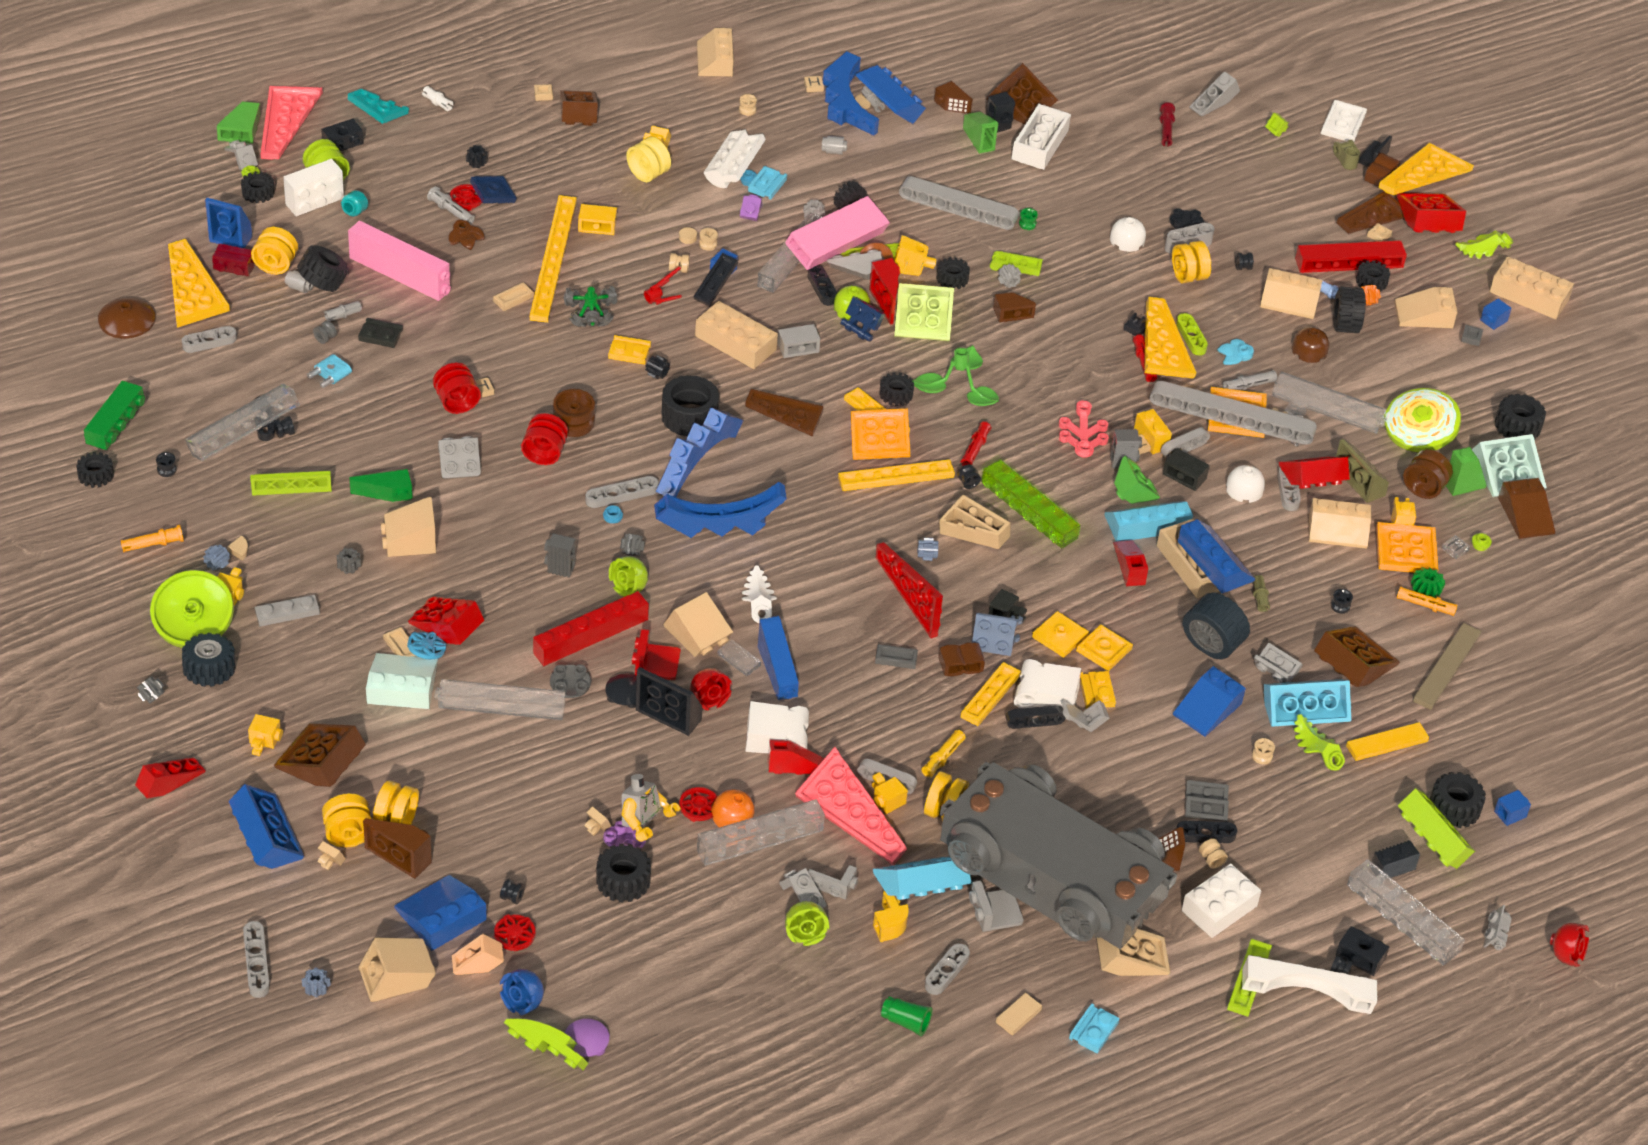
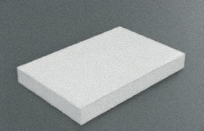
M1334 100L1321 134L1344 141L1350 139L1355 141L1367 109Z

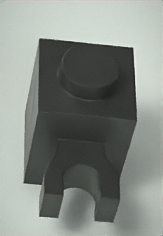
M1001 589L990 603L989 615L1008 618L1014 615L1015 619H1019V616H1021L1024 622L1026 620L1024 615L1027 609L1018 607V596Z

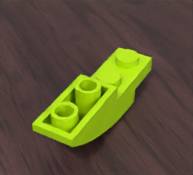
M506 1019L503 1022L509 1027L507 1030L509 1034L516 1039L521 1036L526 1040L524 1044L534 1052L538 1049L544 1053L547 1049L556 1057L561 1054L565 1057L564 1062L573 1069L579 1067L584 1070L589 1064L582 1056L573 1051L577 1043L570 1036L552 1026L527 1019Z

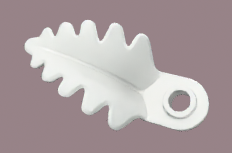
M754 566V569L750 571L752 576L746 578L750 583L744 584V587L749 588V590L742 591V594L748 596L743 597L742 600L751 602L752 618L755 622L759 623L760 619L772 616L771 601L776 600L777 597L770 596L774 593V590L766 589L771 584L765 583L767 577L762 576L764 571L760 570L759 566ZM759 610H763L765 612V616L763 618L758 616Z

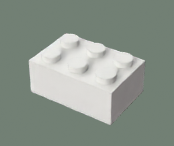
M332 159L284 176L285 204L295 216H299L341 200L344 197L342 170Z
M1229 864L1185 895L1182 912L1213 938L1256 908L1261 890L1232 864Z

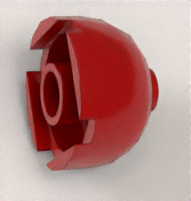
M705 668L699 671L691 680L690 691L694 693L702 705V709L710 710L709 708L716 706V709H718L731 696L730 684L732 685V681L725 673L718 669Z
M1567 923L1562 925L1556 933L1552 934L1550 945L1553 946V952L1560 962L1574 967L1580 966L1577 961L1579 958L1582 961L1584 960L1589 944V937H1585V931L1589 932L1587 925Z

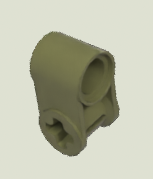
M1350 139L1342 143L1334 142L1333 152L1342 166L1347 170L1356 169L1360 150L1356 147L1354 141Z

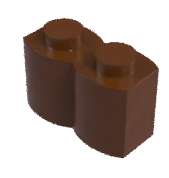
M1380 153L1368 167L1364 180L1379 187L1380 181L1399 167L1400 161Z
M967 642L960 646L949 644L941 647L939 650L938 658L944 676H958L963 673L976 674L984 670L985 660L979 643Z

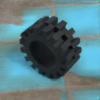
M257 171L254 174L248 173V176L245 175L244 179L241 180L243 198L245 197L246 201L250 200L251 203L253 201H256V203L262 201V203H265V200L269 201L270 197L273 198L275 194L274 180L268 173L264 175L263 172L257 174Z
M849 181L847 185L843 184V188L838 189L839 192L835 193L837 197H834L833 200L834 205L840 210L867 197L868 194L857 182Z
M948 257V260L946 258L943 259V262L940 261L937 267L936 279L938 284L941 283L942 287L945 285L947 288L952 287L954 290L955 287L957 289H961V286L964 288L969 281L970 266H968L967 262L963 263L962 259L958 261L956 257L954 260H952V257Z
M1372 260V263L1370 261L1363 262L1359 265L1356 283H1358L1359 287L1375 285L1376 289L1381 292L1388 286L1391 274L1389 272L1390 269L1386 268L1385 264L1381 265L1379 261L1378 264L1374 260Z
M892 372V375L889 373L886 377L882 378L879 395L884 403L889 402L888 405L891 406L893 403L898 407V404L904 406L905 403L908 404L909 401H912L914 381L912 382L911 377L908 378L906 374L902 376L900 372L899 375H896V372Z
M93 452V455L86 453V457L81 456V460L78 459L76 467L81 484L84 483L86 487L90 484L91 488L98 485L99 488L101 484L105 486L107 481H112L114 477L113 462L107 454L103 456L102 452H99V455L96 452ZM95 468H99V469H100V470H98V471H89V470L95 469Z

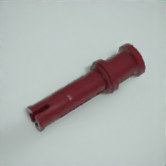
M1166 102L1160 106V112L1162 113L1160 115V122L1162 123L1161 144L1166 146L1167 141V147H1169L1173 143L1172 124L1175 122V115L1173 114L1175 106L1170 102Z

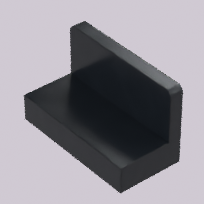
M1389 135L1383 143L1374 140L1359 157L1358 163L1369 167L1380 153L1387 154L1390 149L1392 136Z

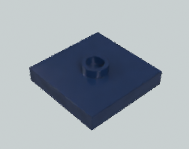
M504 176L471 177L470 183L482 203L516 202V196Z

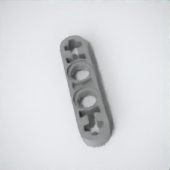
M646 476L590 489L585 494V502L591 508H598L651 496L657 493L656 490L659 482L653 476ZM634 488L636 489V491L629 492L627 491V489ZM615 492L618 495L610 496L608 493Z
M251 921L243 928L250 994L253 997L261 998L266 996L270 989L264 928L260 922ZM251 931H256L257 939H252ZM253 947L262 949L256 954L250 952V949ZM254 965H261L264 967L261 971L258 972L251 970V968ZM261 979V988H257L256 980Z

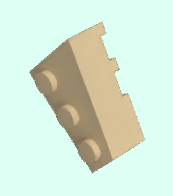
M962 495L939 520L940 534L999 549L1010 537L1009 521L965 495Z

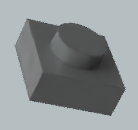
M1466 325L1461 342L1479 346L1484 329Z

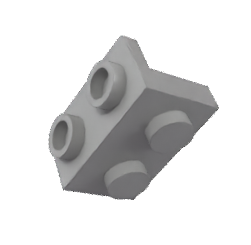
M1270 643L1267 644L1259 656H1254L1256 668L1263 673L1269 672L1279 683L1291 682L1303 666L1301 662Z

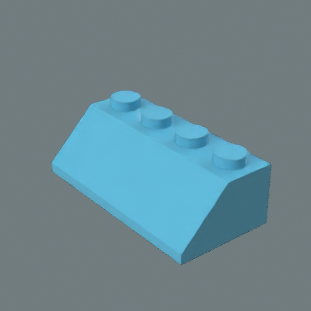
M1186 501L1105 512L1104 514L1115 541L1159 536L1160 529L1193 518V514Z
M1335 679L1264 684V704L1271 726L1295 725L1294 722L1297 720L1298 714H1302L1303 717L1307 718V722L1312 724L1351 721L1350 681Z
M939 857L873 869L874 875L886 894L896 896L898 900L910 898L909 894L925 896L928 895L927 891L942 893L945 892V888L950 887V890L963 889V885L971 884L970 875L959 869L950 857Z

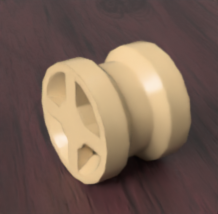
M751 94L742 95L740 97L741 105L739 106V112L746 116L755 114L756 97Z
M705 228L700 231L699 246L701 249L711 251L717 247V231L712 228Z
M1266 738L1258 739L1254 744L1252 752L1253 760L1263 765L1270 763L1275 750L1274 743Z

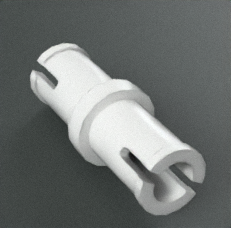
M429 86L423 89L426 93L422 92V95L431 100L432 104L439 105L446 111L452 109L450 105H453V102L444 97L443 93L436 92Z

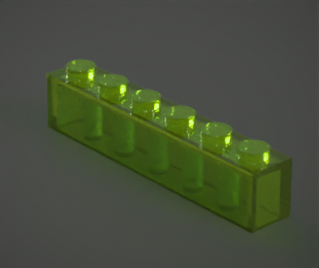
M1001 459L983 469L982 484L1061 549L1079 538L1081 525Z

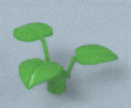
M973 345L966 349H955L954 357L951 359L950 367L943 379L939 374L926 373L912 380V382L914 381V386L919 390L927 393H938L946 389L944 382L948 380L955 366L959 371L967 370L972 391L967 394V399L970 403L977 406H987L999 402L998 395L992 389L984 386L977 389L974 388L970 370L981 367L983 359Z

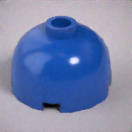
M517 969L502 977L500 985L503 984V991L500 992V995L509 1011L512 1013L517 1011L523 1016L540 1005L544 997V989L536 973L527 969Z

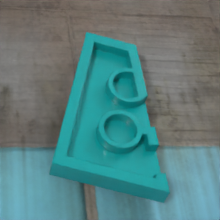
M364 89L348 93L347 100L382 124L409 114V107H398L394 101H383L379 95Z

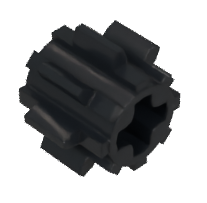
M473 145V147L467 150L466 162H469V166L471 165L472 168L479 169L487 164L488 152L481 145Z
M658 355L651 356L645 365V370L648 372L647 375L656 379H663L670 370V364L667 363L668 360Z

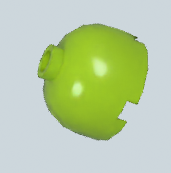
M858 286L841 288L834 300V311L837 312V316L850 320L851 316L846 314V311L853 297H858L870 305V298L867 292Z
M625 556L618 558L610 564L609 580H613L615 592L625 597L636 591L641 592L645 588L648 581V572L640 559Z
M812 901L796 903L787 912L785 918L787 936L794 943H803V946L814 945L823 940L830 926L824 909Z

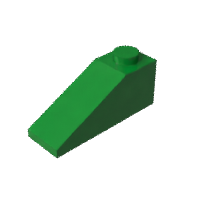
M408 469L349 477L351 494L390 502L412 499V484Z

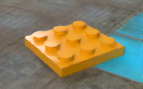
M1211 387L1210 394L1266 408L1267 394ZM1208 419V431L1260 438L1265 436L1262 433Z
M908 409L851 411L853 460L910 457Z
M1377 522L1378 569L1415 573L1416 570H1420L1422 567L1425 569L1430 567L1431 570L1438 569L1436 530L1434 527Z

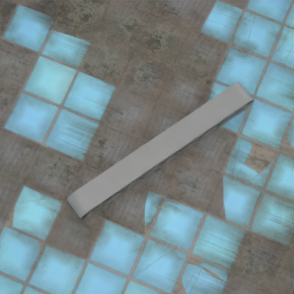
M1157 381L1150 394V401L1157 406L1304 445L1312 443L1317 429L1316 423L1309 419L1165 381Z

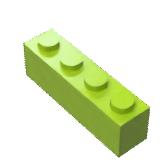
M1415 788L1398 805L1403 811L1401 813L1402 817L1415 825L1413 828L1415 832L1428 840L1426 842L1427 846L1432 851H1437L1441 855L1439 859L1445 866L1448 867L1450 865L1458 869L1475 852L1424 792Z

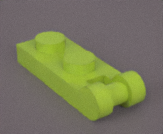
M995 251L992 255L990 268L998 271L1003 265L1013 264L1021 273L1039 276L1043 259Z

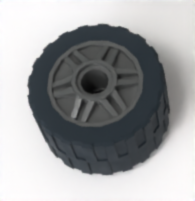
M1214 592L1205 594L1184 615L1182 621L1184 632L1192 645L1213 659L1224 660L1228 658L1250 634V624L1244 611L1230 598Z

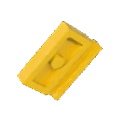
M614 335L608 359L645 365L651 341Z
M1109 671L1089 672L1088 674L1081 672L1080 685L1086 709L1099 700L1104 703L1105 707H1115L1116 699Z

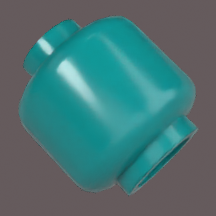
M351 191L342 198L341 207L347 215L355 217L367 209L368 200L361 191Z

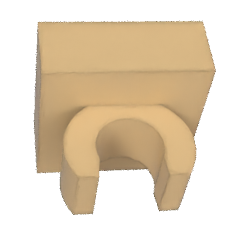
M594 807L588 810L587 814L590 820L584 826L593 836L600 829L605 832L612 827L608 819Z
M322 841L318 847L322 853L318 860L321 866L327 870L332 867L334 862L341 866L345 861L343 854Z

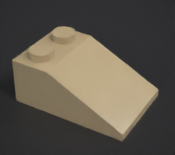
M1433 287L1395 299L1399 326L1453 328L1457 308L1452 288Z
M1137 929L1136 933L1121 950L1106 940L1097 938L1101 969L1103 971L1119 976L1170 974L1165 939L1162 936Z

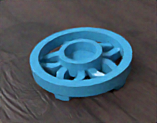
M413 632L407 642L410 652L423 659L440 658L446 650L445 642L436 636L434 632Z

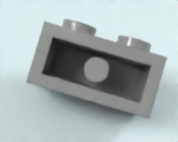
M814 324L778 330L777 344L783 358L819 353L820 337Z

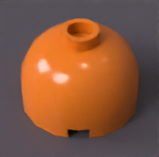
M737 789L722 792L718 795L711 808L713 821L720 829L727 832H733V830H740L739 832L746 830L754 817V804L751 798L745 792Z

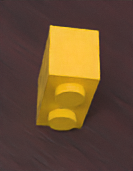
M581 204L578 232L614 235L617 222V207Z
M1154 409L1137 413L1134 429H1137L1138 435L1142 434L1150 444L1152 455L1161 452L1162 446L1171 440V431Z

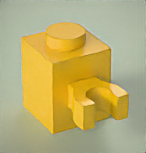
M1395 497L1391 523L1414 525L1416 519L1415 503L1410 502L1409 498H1405V502H1399V498Z
M236 567L233 568L230 576L221 572L217 576L228 587L234 605L244 595L243 579L239 576L242 573V569Z
M255 715L248 729L249 743H251V747H254L252 754L260 756L263 747L274 749L277 741L281 740L283 729L280 727L279 719Z
M880 772L873 775L872 779L875 781L871 785L875 789L873 801L879 809L888 814L906 804L908 790L896 777L885 781Z

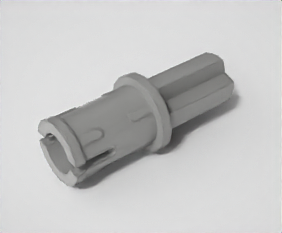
M864 86L861 92L866 100L871 103L874 110L881 112L878 107L884 110L885 104L868 87Z
M359 301L344 306L340 304L339 307L324 311V314H326L324 316L330 322L339 318L345 319L348 315L360 312L362 306Z

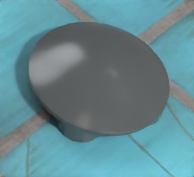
M557 665L550 676V686L559 696L577 698L589 690L591 677L584 665Z

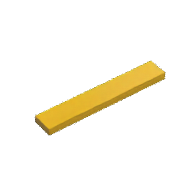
M949 459L838 473V480L842 491L954 478L955 472Z

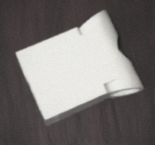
M1025 660L1014 704L1018 708L1055 705L1062 707L1061 703L1065 700L1075 706L1080 686L1081 668L1048 663L1042 665L1036 660Z
M751 701L747 721L745 752L768 753L769 740L792 741L807 749L808 738L806 730L809 725V710L803 706L789 709L788 706Z

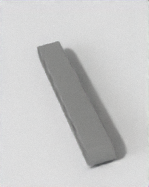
M912 176L907 177L899 189L900 196L906 200L1005 230L1012 229L1019 218V211L1012 206Z

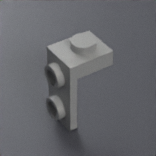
M235 140L229 142V146L224 147L225 151L234 152L239 170L249 165H258L252 144Z
M1065 700L1061 703L1065 718L1069 721L1072 720L1080 728H1085L1090 732L1110 719L1104 703L1100 700L1084 712Z
M851 865L848 866L841 880L811 869L808 870L818 890L845 900L851 889L855 890L859 880L856 877L857 868Z
M806 868L798 872L796 869L784 874L786 879L779 882L783 890L792 886L800 902L812 901L822 908L827 906Z

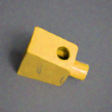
M902 235L894 262L899 265L901 274L919 276L922 273L923 267L934 269L936 258L927 256V245Z

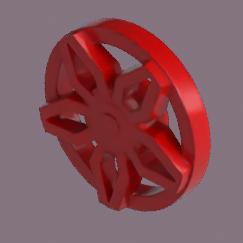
M470 184L456 186L450 192L452 201L467 211H471L482 204L478 195H475L476 191Z
M703 787L688 789L680 797V811L692 822L709 820L713 818L711 805L714 804L717 795ZM700 793H704L709 796H702ZM691 795V800L684 801L687 796Z
M505 915L497 922L494 928L495 940L502 943L503 949L509 951L526 949L533 943L536 935L535 926L531 919L522 915ZM500 938H507V944L504 943ZM520 940L526 941L523 944L517 945Z

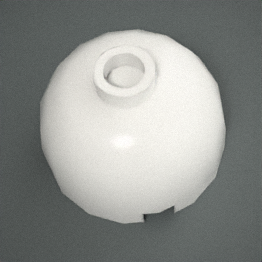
M1126 217L1119 219L1113 225L1110 235V241L1113 246L1116 244L1120 250L1131 252L1139 250V247H1143L1145 244L1146 230L1139 220Z
M1240 465L1230 472L1226 483V491L1231 498L1239 502H1243V500H1249V503L1255 502L1263 496L1265 480L1257 468L1249 465Z

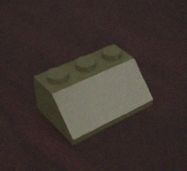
M1341 439L1336 457H1348L1350 480L1346 481L1367 503L1386 496L1389 485L1387 479L1354 445Z

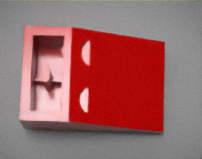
M434 596L429 598L419 610L415 611L414 615L408 620V623L424 632L436 633V636L440 637L447 644L461 645L485 620L476 601Z

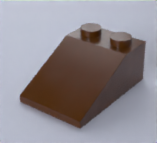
M560 90L562 122H565L567 125H575L576 122L586 126L597 123L598 102L595 92Z
M1531 478L1503 482L1498 499L1518 538L1523 539L1555 534L1556 531L1546 491L1540 479Z
M368 818L363 820L365 848L414 879L432 863L431 836L425 830H420L416 826Z

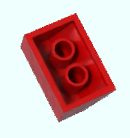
M1326 456L1279 462V466L1290 484L1299 485L1300 489L1311 488V484H1315V487L1327 486L1326 482H1331V485L1342 484L1343 480H1350L1348 457Z

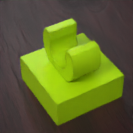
M1273 113L1265 127L1275 136L1280 137L1283 132H1286L1289 122L1278 113Z

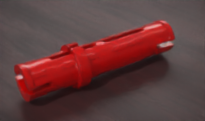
M1136 335L1133 338L1136 356L1140 359L1146 381L1154 382L1157 380V374L1145 373V338L1143 335Z
M981 422L978 430L973 433L972 441L960 461L962 466L973 465L980 448L986 443L987 435L992 428L988 422Z

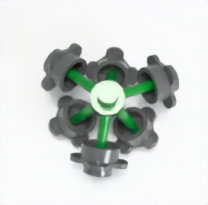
M610 286L609 289L604 288L600 295L597 296L595 288L588 287L585 296H580L576 289L571 290L567 287L564 293L565 305L575 307L579 303V307L582 309L581 311L575 310L574 313L570 314L569 320L572 324L578 327H586V323L591 327L608 325L614 317L608 310H601V302L598 299H601L602 303L606 306L616 304L617 294L613 286Z

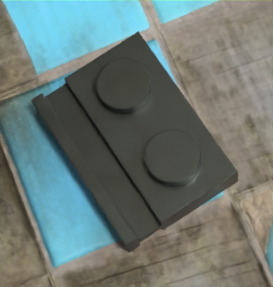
M366 318V323L363 324L358 335V341L395 348L400 338V333L403 331V325Z

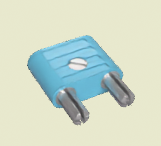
M331 354L316 364L314 369L307 373V377L311 379L319 374L325 379L320 382V386L325 388L329 384H335L352 373V369L346 362Z

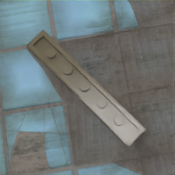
M1465 623L1462 624L1415 695L1413 702L1430 710L1433 709L1479 639L1482 631Z

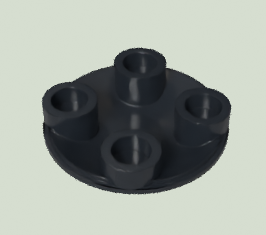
M1176 208L1170 216V223L1176 229L1205 223L1201 217V212L1198 210L1188 211Z
M619 674L612 677L605 687L607 700L611 703L635 708L637 676L633 674Z

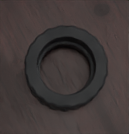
M686 375L672 379L665 385L662 391L661 416L666 428L670 429L673 433L688 437L694 423L703 425L710 408L719 410L720 395L718 388L711 381L700 376ZM682 404H696V405H699V406H701V407H698V408H685V407H682V406H680V405H682Z

